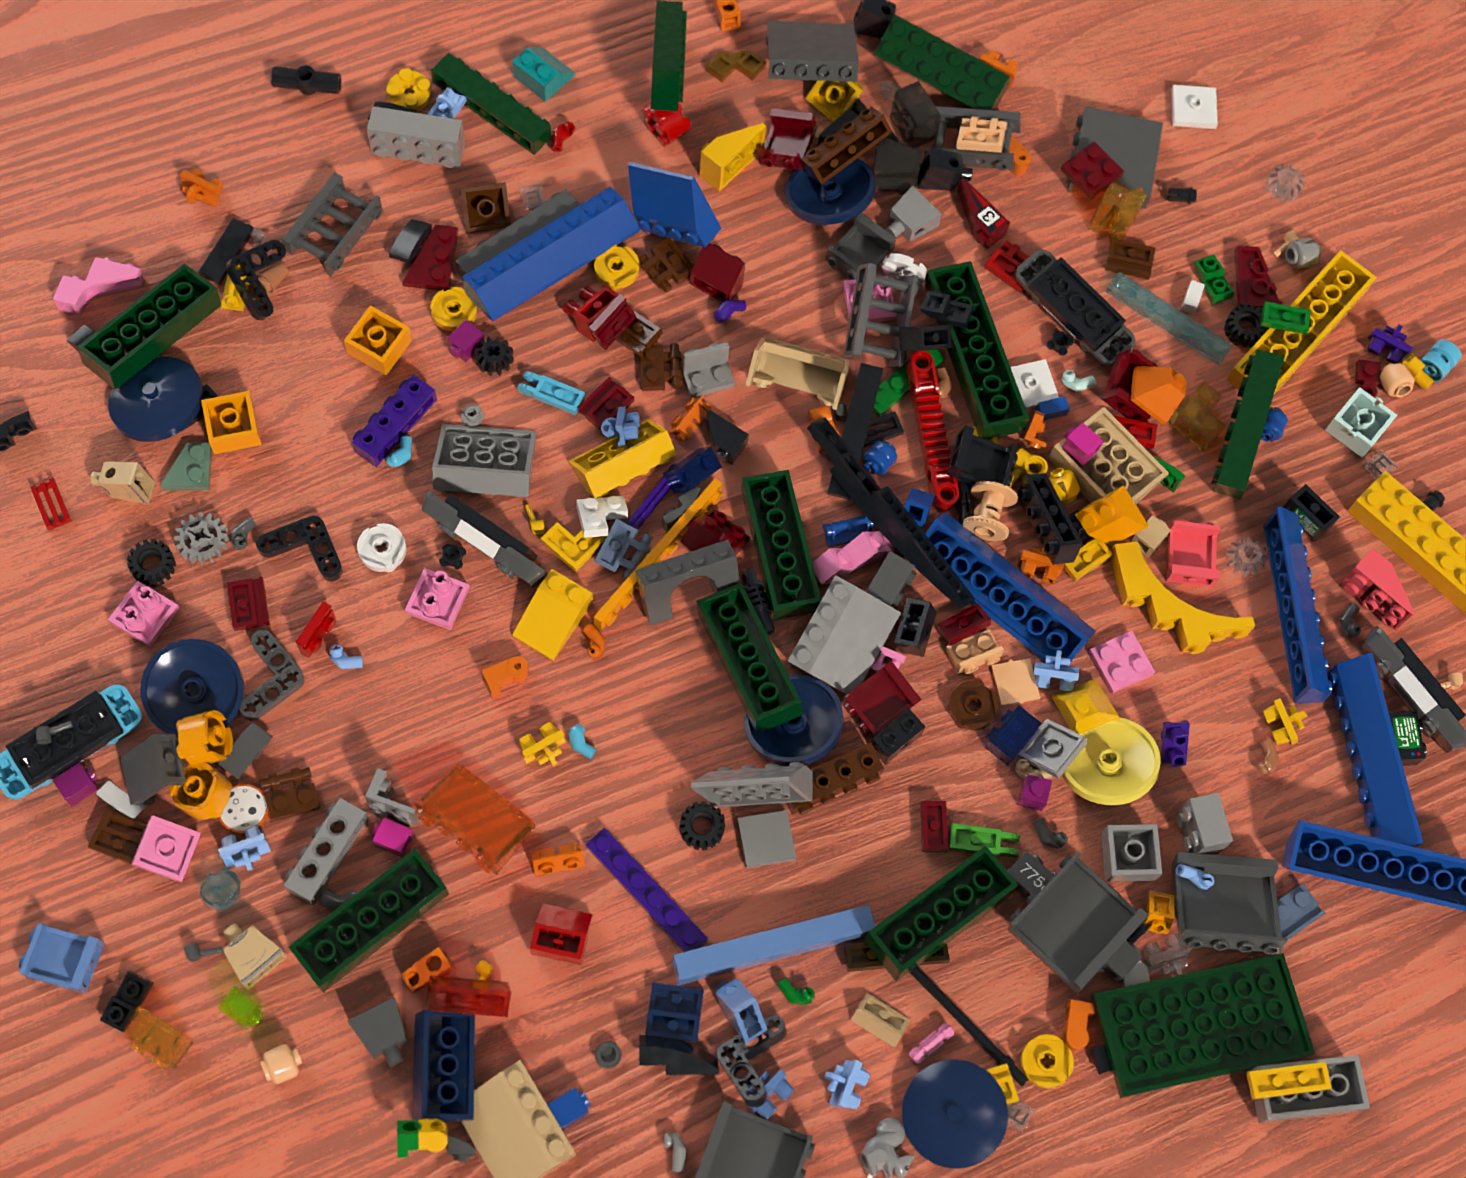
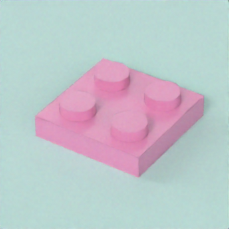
M1133 631L1091 648L1088 652L1111 694L1146 679L1155 673Z
M151 815L131 865L182 882L201 833Z

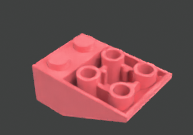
M1374 548L1366 554L1340 583L1349 595L1356 597L1368 611L1375 613L1387 627L1395 631L1415 613L1392 563Z

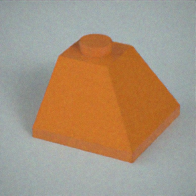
M1136 366L1133 369L1131 401L1162 425H1165L1185 397L1186 379L1171 367Z

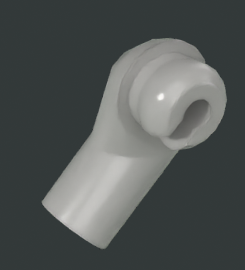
M676 1132L673 1134L665 1133L664 1146L666 1148L673 1147L672 1171L684 1172L686 1148L682 1138Z

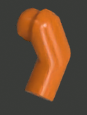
M590 623L583 629V632L591 640L590 646L587 649L588 655L597 659L604 653L606 639Z

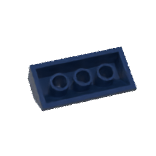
M422 1010L415 1014L412 1120L439 1119L444 1122L474 1120L475 1012Z

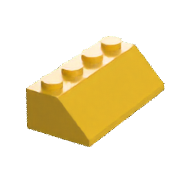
M647 419L638 428V439H628L625 447L618 446L619 436L568 462L587 493L594 498L604 497L610 490L628 484L632 478L647 474L651 468L665 464L677 455L668 431L651 419Z

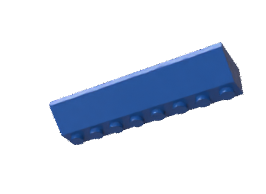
M610 186L462 276L465 293L493 322L607 252L614 245H618L640 231V227L625 200Z
M1277 507L1263 527L1294 703L1324 702L1331 695L1332 683L1328 680L1326 672L1328 661L1324 657L1322 650L1324 640L1318 628L1320 619L1314 606L1315 591L1311 589L1310 584L1311 569L1307 567L1306 563L1307 548L1303 545L1302 541L1303 526L1299 523L1297 514L1283 507Z
M946 512L937 517L925 533L975 598L971 603L973 605L978 603L993 621L1045 662L1046 655L1056 657L1057 650H1062L1061 657L1071 659V663L1096 632L1095 629Z
M1367 653L1338 663L1328 671V680L1332 683L1335 695L1334 706L1339 711L1341 718L1340 729L1345 734L1347 741L1346 752L1351 757L1353 764L1352 775L1358 783V798L1364 806L1365 824L1370 829L1371 837L1418 847L1424 842L1373 653Z
M1298 820L1287 840L1281 866L1288 870L1466 911V859L1302 820Z

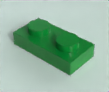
M1265 301L1262 308L1261 326L1307 334L1311 310Z

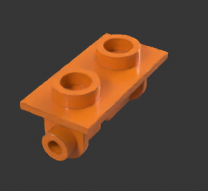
M704 395L696 399L692 397L685 404V412L682 415L678 414L672 420L670 425L673 427L669 430L668 434L676 432V437L682 442L690 438L698 428L692 420L694 419L698 424H701L711 408L708 402L701 401L705 397Z
M574 843L559 846L560 854L556 855L554 847L536 850V853H531L535 876L585 867L582 844L576 845Z

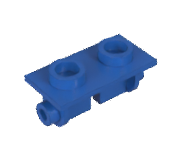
M866 515L822 525L828 547L849 543L862 532H873L872 527L874 526Z

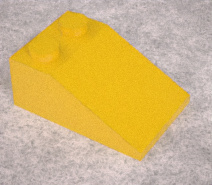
M764 123L716 137L711 143H706L700 151L699 176L720 192L757 157V149L764 147L766 125Z
M551 569L535 592L512 637L554 661L593 604V593Z

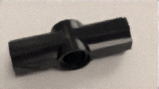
M307 65L301 66L298 69L275 66L272 68V87L297 89L304 95H312L315 92L339 94L341 92V74L314 71L312 67Z

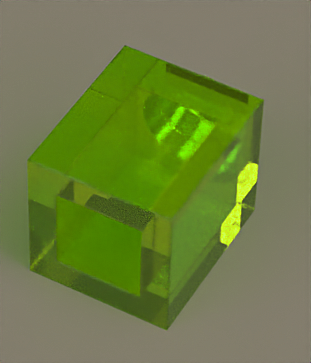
M235 986L218 1006L219 1010L246 1030L250 1026H255L263 1015L261 1013L263 1007Z

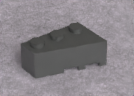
M890 551L866 592L892 608L894 605L898 607L905 595L902 592L907 585L910 586L917 575L915 565Z

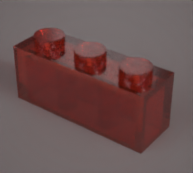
M430 975L426 1003L428 1011L508 1017L511 990L508 982Z

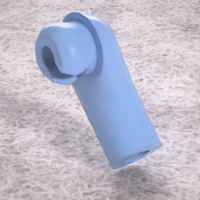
M338 644L330 647L329 658L338 668H363V656L349 657L342 650V646Z
M1179 864L1176 868V875L1189 879L1200 889L1207 890L1214 884L1213 876L1200 869L1184 864Z

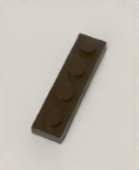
M865 942L844 945L847 972L886 969ZM946 944L920 965L949 963L948 945Z

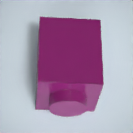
M465 320L447 337L448 350L455 358L458 359L460 357L463 361L467 362L475 354V348H479V342H484V334L468 320Z
M80 763L53 779L56 787L71 806H74L98 790L94 783L98 780L90 767L85 769Z
M1027 774L1021 785L1017 805L1042 811L1048 802L1052 780Z

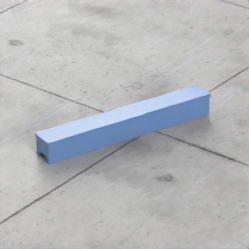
M869 905L674 954L672 963L677 978L676 983L679 986L864 938L877 925L874 923Z

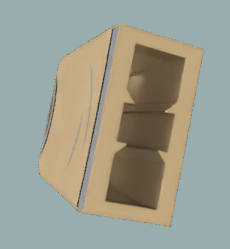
M106 461L101 472L93 471L90 478L92 485L100 486L112 498L149 504L155 485L154 480L139 463Z
M234 923L224 931V935L231 943L223 951L239 980L248 990L287 958V955L281 948L253 926L243 932Z

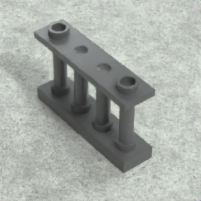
M932 107V126L937 127L933 148L960 154L963 157V166L1014 170V153H1009L1012 133H1020L1021 112ZM972 116L979 117L982 120L998 118L999 121H1007L1002 153L957 149V143L955 149L942 148L946 128H959L960 131L962 119H971ZM925 147V155L927 154L930 147Z
M334 172L282 238L286 252L293 255L297 249L302 248L325 261L326 273L331 277L335 271L342 267L346 256L373 221L380 218L383 211L381 199L376 195L369 204L345 190L342 176ZM342 198L364 212L358 220H355L332 207V204L336 199ZM328 214L351 227L345 237H342L319 224V221L324 215ZM315 231L338 244V246L329 254L306 241L307 236Z
M866 263L860 265L843 356L856 358L861 357L862 353L865 352L890 358V368L902 367L906 360L907 352L900 351L899 327L910 326L914 297L918 292V276L904 277L903 281L877 275V265ZM877 284L901 290L900 303L897 304L873 298V285ZM875 307L898 313L896 326L869 320V308ZM868 329L894 336L892 349L865 343V331Z

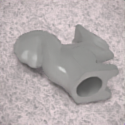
M888 1117L879 1122V1125L875 1128L877 1135L871 1138L864 1150L860 1152V1160L867 1178L876 1177L877 1171L880 1170L883 1171L885 1178H891L892 1171L896 1177L903 1178L909 1170L911 1161L915 1159L914 1155L897 1156L894 1147L903 1142L905 1130L900 1121Z

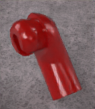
M572 122L563 123L553 130L552 151H562L563 141L572 136L575 131V125Z

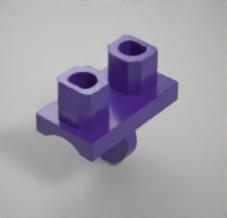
M1400 324L1395 329L1386 326L1384 332L1375 328L1368 337L1370 341L1367 350L1378 355L1383 346L1387 347L1391 351L1386 360L1393 364L1399 363L1403 357L1410 353L1413 347L1404 343L1407 336L1400 332L1403 327Z
M1188 720L1178 723L1163 722L1160 757L1162 764L1170 763L1173 767L1186 765L1190 728Z

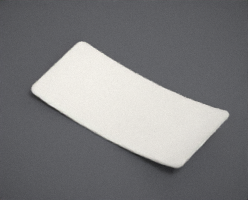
M107 781L96 792L100 798L131 818H135L147 806L130 805L128 794L111 781Z

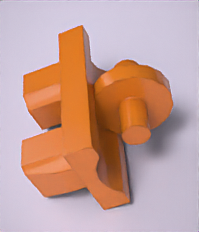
M992 49L987 54L982 53L979 60L1010 76L1012 81L1008 87H1011L1017 73L1018 62L1008 59L1004 64L998 61L999 53Z
M194 169L192 172L183 170L180 173L182 178L180 191L187 194L186 201L188 203L194 204L199 200L213 207L219 204V195L223 191L222 181L215 178L209 182L205 180L203 172L198 169Z
M1042 546L1041 550L1033 548L1032 552L1023 550L1017 566H1020V571L1030 579L1033 578L1035 571L1042 572V582L1054 585L1065 563L1052 565Z

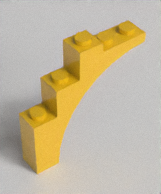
M1138 541L1115 544L1113 546L1111 562L1122 606L1138 607L1146 604L1151 628H1160V630L1165 631L1175 627L1182 653H1202L1211 641L1218 642L1230 636H1234L1236 639L1248 636L1255 627L1253 617L1233 618L1214 615L1196 609L1177 598L1152 573L1142 555Z

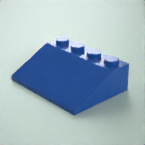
M633 162L628 164L633 215L643 232L687 242L691 245L706 247L722 229L695 177Z

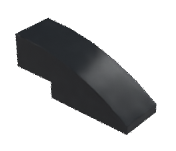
M639 1035V1066L665 1065L666 1075L719 1074L718 1058L701 1048L673 1038Z

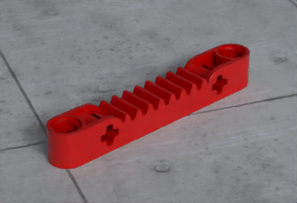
M925 350L916 351L906 366L929 493L935 495L932 506L938 511L945 512L950 510L958 500L959 488L957 479L947 475L951 459L949 455L950 447H948V438H946L947 430L944 429L945 421H943V412H941L942 404L939 403V385L934 359ZM916 362L923 364L924 368L918 367ZM940 494H947L950 500H944Z

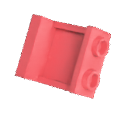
M1187 519L1174 520L1169 527L1171 531L1168 534L1166 581L1213 587L1219 580L1220 570L1216 569L1217 535L1220 532V526L1213 525L1210 522L1193 523Z

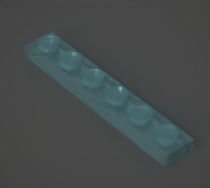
M1121 272L1117 274L1106 290L1108 294L1219 366L1234 346Z

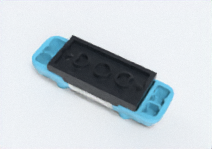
M112 685L100 693L94 691L5 746L7 750L0 753V788L9 799L19 800L41 786H48L57 776L109 744H116L120 737L137 728L142 722L143 715L129 691L122 685ZM71 721L73 727L56 734H51L50 743L42 745L37 743L36 730L39 727H55Z

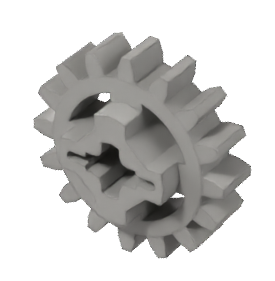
M199 512L198 518H194L191 514L189 515V522L181 521L183 528L175 529L179 535L174 537V541L177 544L175 547L178 553H181L184 560L189 558L191 564L199 560L200 564L204 565L206 559L214 563L213 557L216 555L221 558L220 550H227L228 548L226 543H224L229 541V537L226 534L227 529L225 525H222L220 518L214 520L211 513L206 518H204L202 512ZM212 529L216 530L217 537L214 536ZM186 540L189 541L191 549L186 546Z

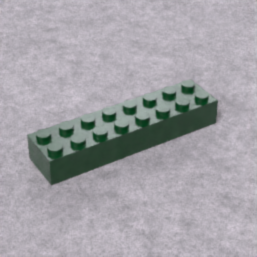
M968 261L928 270L924 282L926 292L929 290L948 294L951 301L973 305V312L966 329L951 325V348H947L978 437L988 440L993 437L1024 432L1029 416L972 262ZM937 320L938 325H950Z

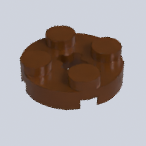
M967 681L960 684L953 691L948 707L952 719L959 728L976 731L986 728L993 722L998 712L999 703L992 689L989 690L988 687L979 681ZM970 700H974L975 704L980 705L976 711L968 708L967 705L970 704Z

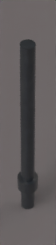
M918 966L910 972L999 1063L997 1066L1008 1064L1011 1076L1021 1087L1029 1080L1014 1065L1015 1061L1009 1055L1006 1056Z

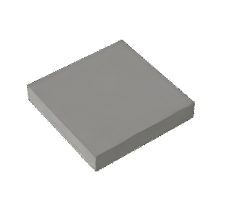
M1046 719L1018 753L1020 759L1028 760L1029 764L1059 779L1088 741L1086 737Z
M787 810L737 819L746 869L796 861L797 858Z

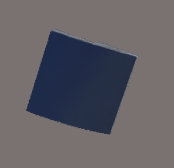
M652 983L645 1035L697 1042L704 989Z

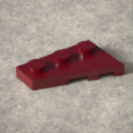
M435 225L405 276L402 282L403 287L449 290L458 227Z
M1237 245L1235 248L1237 306L1240 305L1242 307L1244 303H1247L1248 307H1250L1251 304H1254V309L1257 310L1258 307L1263 308L1265 301L1283 305L1276 294L1277 288L1271 282L1268 275L1269 269L1260 248Z

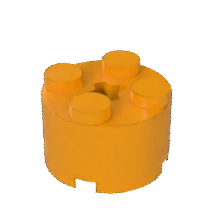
M212 710L178 720L176 723L179 741L177 746L178 756L181 759H186L192 766L193 764L203 762L211 764L226 760V755L232 752L233 737L230 727L225 728L223 721L226 718L217 710Z
M205 762L193 764V766L188 763L189 766L184 768L186 782L182 785H170L169 787L173 803L193 818L199 820L220 817L230 798L231 782Z

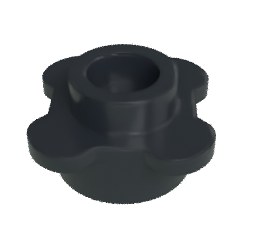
M1054 331L1052 334L1053 338L1047 342V348L1057 351L1061 356H1065L1068 352V347L1072 346L1074 341L1066 332Z
M444 545L442 548L443 556L439 560L440 565L443 567L453 566L455 569L462 568V559L466 555L465 548L458 547L457 545Z

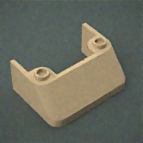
M761 338L754 349L746 386L750 387L752 382L753 385L761 388H766L767 385H772V383L816 394L821 404L832 406L833 410H837L850 361L779 340Z

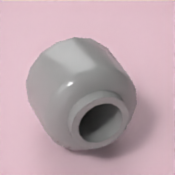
M1312 238L1293 240L1286 249V260L1296 269L1314 266L1321 256V247Z

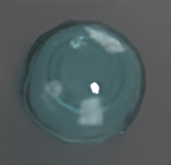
M223 869L218 874L210 873L200 887V898L203 903L215 910H225L232 907L240 897L241 883L237 874L228 869Z

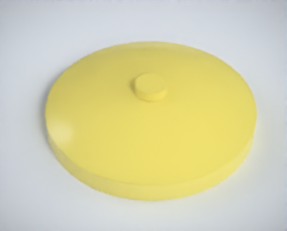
M1119 717L1116 720L1081 733L1080 735L1086 737L1088 743L1062 774L1067 785L1086 800L1103 805L1126 804L1145 795L1155 784L1160 769V752L1155 740L1148 731L1133 721Z

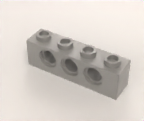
M339 798L337 803L330 805L326 813L327 818L323 825L319 824L312 834L314 839L309 847L305 846L298 856L300 861L294 869L291 868L284 878V887L288 892L313 906L319 898V893L325 889L369 819L365 811ZM344 824L345 828L341 833L335 834L332 832L335 825ZM328 845L331 847L327 855L322 856L318 854L322 846ZM308 868H317V872L313 877H304V873Z

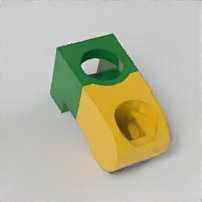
M439 1119L397 1121V1158L408 1157V1151L427 1149L431 1152H439L447 1146L448 1133L447 1125L444 1121Z

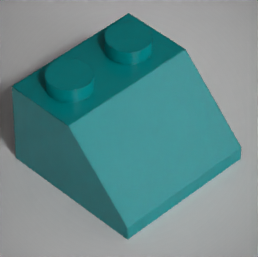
M527 47L512 61L513 77L545 102L575 76L573 70L543 47Z

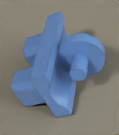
M619 407L617 418L610 417L603 421L601 425L602 433L608 438L619 436L618 446L625 447L628 439H638L639 437L638 428L641 426L639 412L627 413L626 407Z
M781 1069L766 1085L765 1082L771 1076L765 1071L759 1077L765 1086L767 1100L762 1106H749L748 1109L753 1114L757 1112L768 1120L777 1110V1107L768 1099L776 1093L785 1102L794 1093V1089L787 1081V1075ZM751 1085L749 1087V1091L751 1094L754 1095L755 1090Z

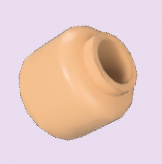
M1401 363L1386 365L1379 377L1385 391L1389 396L1403 397L1409 394L1413 389L1415 380L1407 367Z
M282 1044L265 1052L263 1061H260L267 1081L272 1080L273 1083L280 1084L298 1075V1065L302 1064L297 1049L291 1051L288 1045Z

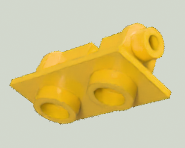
M235 265L236 270L242 269L240 265ZM227 275L220 308L244 311L245 303L229 275ZM245 275V276L240 277V278H241V280H243V279H245L247 276ZM245 283V289L247 290V292L249 290L250 283Z

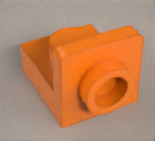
M1036 410L1024 439L1028 440L1027 444L1040 449L1042 446L1046 448L1048 440L1036 434H1042L1047 421L1043 420L1045 414Z

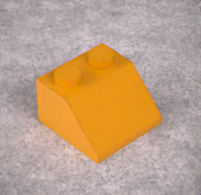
M1124 485L1088 504L1075 514L1089 536L1110 546L1149 526Z

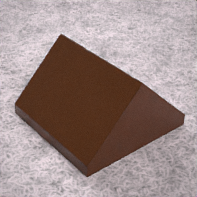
M506 182L460 187L466 233L498 230L511 225Z

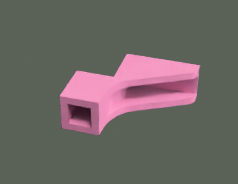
M95 257L86 280L77 276H62L53 300L59 311L81 316L87 304L97 296L139 288L143 285L145 279L140 268L136 265L129 263L125 265L117 263L110 258L101 259Z
M880 531L862 532L845 547L828 549L813 561L812 565L821 585L831 584L835 575L842 578L858 568L885 559L890 551L894 554L899 551Z

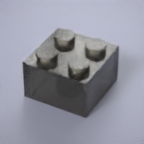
M917 81L896 90L890 120L901 132L902 140L908 143L911 150L935 140L941 115L920 82Z

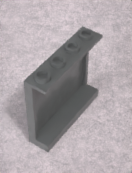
M767 21L768 79L857 82L859 59L854 24Z
M1086 106L1083 115L1079 114L1076 127L1079 128V133L1075 132L1072 145L1076 146V149L1071 152L1070 159L1094 141L1124 170L1123 176L1103 191L1138 199L1137 207L1146 208L1152 193L1163 123ZM1066 176V182L1069 183L1068 192H1071L1075 184Z
M1079 852L1073 857L1068 854L1059 864V867L1062 869L1056 875L1052 872L1043 881L1042 884L1045 887L1041 892L1038 893L1035 890L1025 901L1028 904L1023 911L1018 908L1008 919L1011 924L1007 929L1077 994L1149 915L1142 908L1138 911L1134 909L1079 859L1081 855Z
M1177 852L1172 862V875L1179 945H1185L1190 948L1210 947L1215 950L1236 949L1241 952L1281 953L1288 940L1287 937L1281 936L1274 875L1278 870V861L1274 859ZM1184 864L1211 874L1214 878L1213 886L1207 890L1198 888L1189 879L1176 875L1177 866Z
M723 1101L695 1178H804L806 1170L802 1169L805 1158L810 1160L815 1148V1144L811 1143L813 1136L810 1134L806 1136L734 1108L732 1104Z

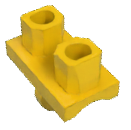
M1281 698L1274 700V705L1263 710V714L1268 724L1281 720L1284 726L1272 731L1276 744L1280 745L1291 742V745L1299 743L1292 723L1296 724L1298 730L1304 729L1305 726L1302 720L1308 715L1306 711L1298 712L1296 706L1293 705L1289 707L1291 716H1288Z
M548 722L539 728L544 738L536 743L531 734H527L519 739L522 756L526 764L537 759L540 765L547 761L552 767L557 764L554 757L562 753L558 746L565 743V735L561 729L557 730L551 722Z

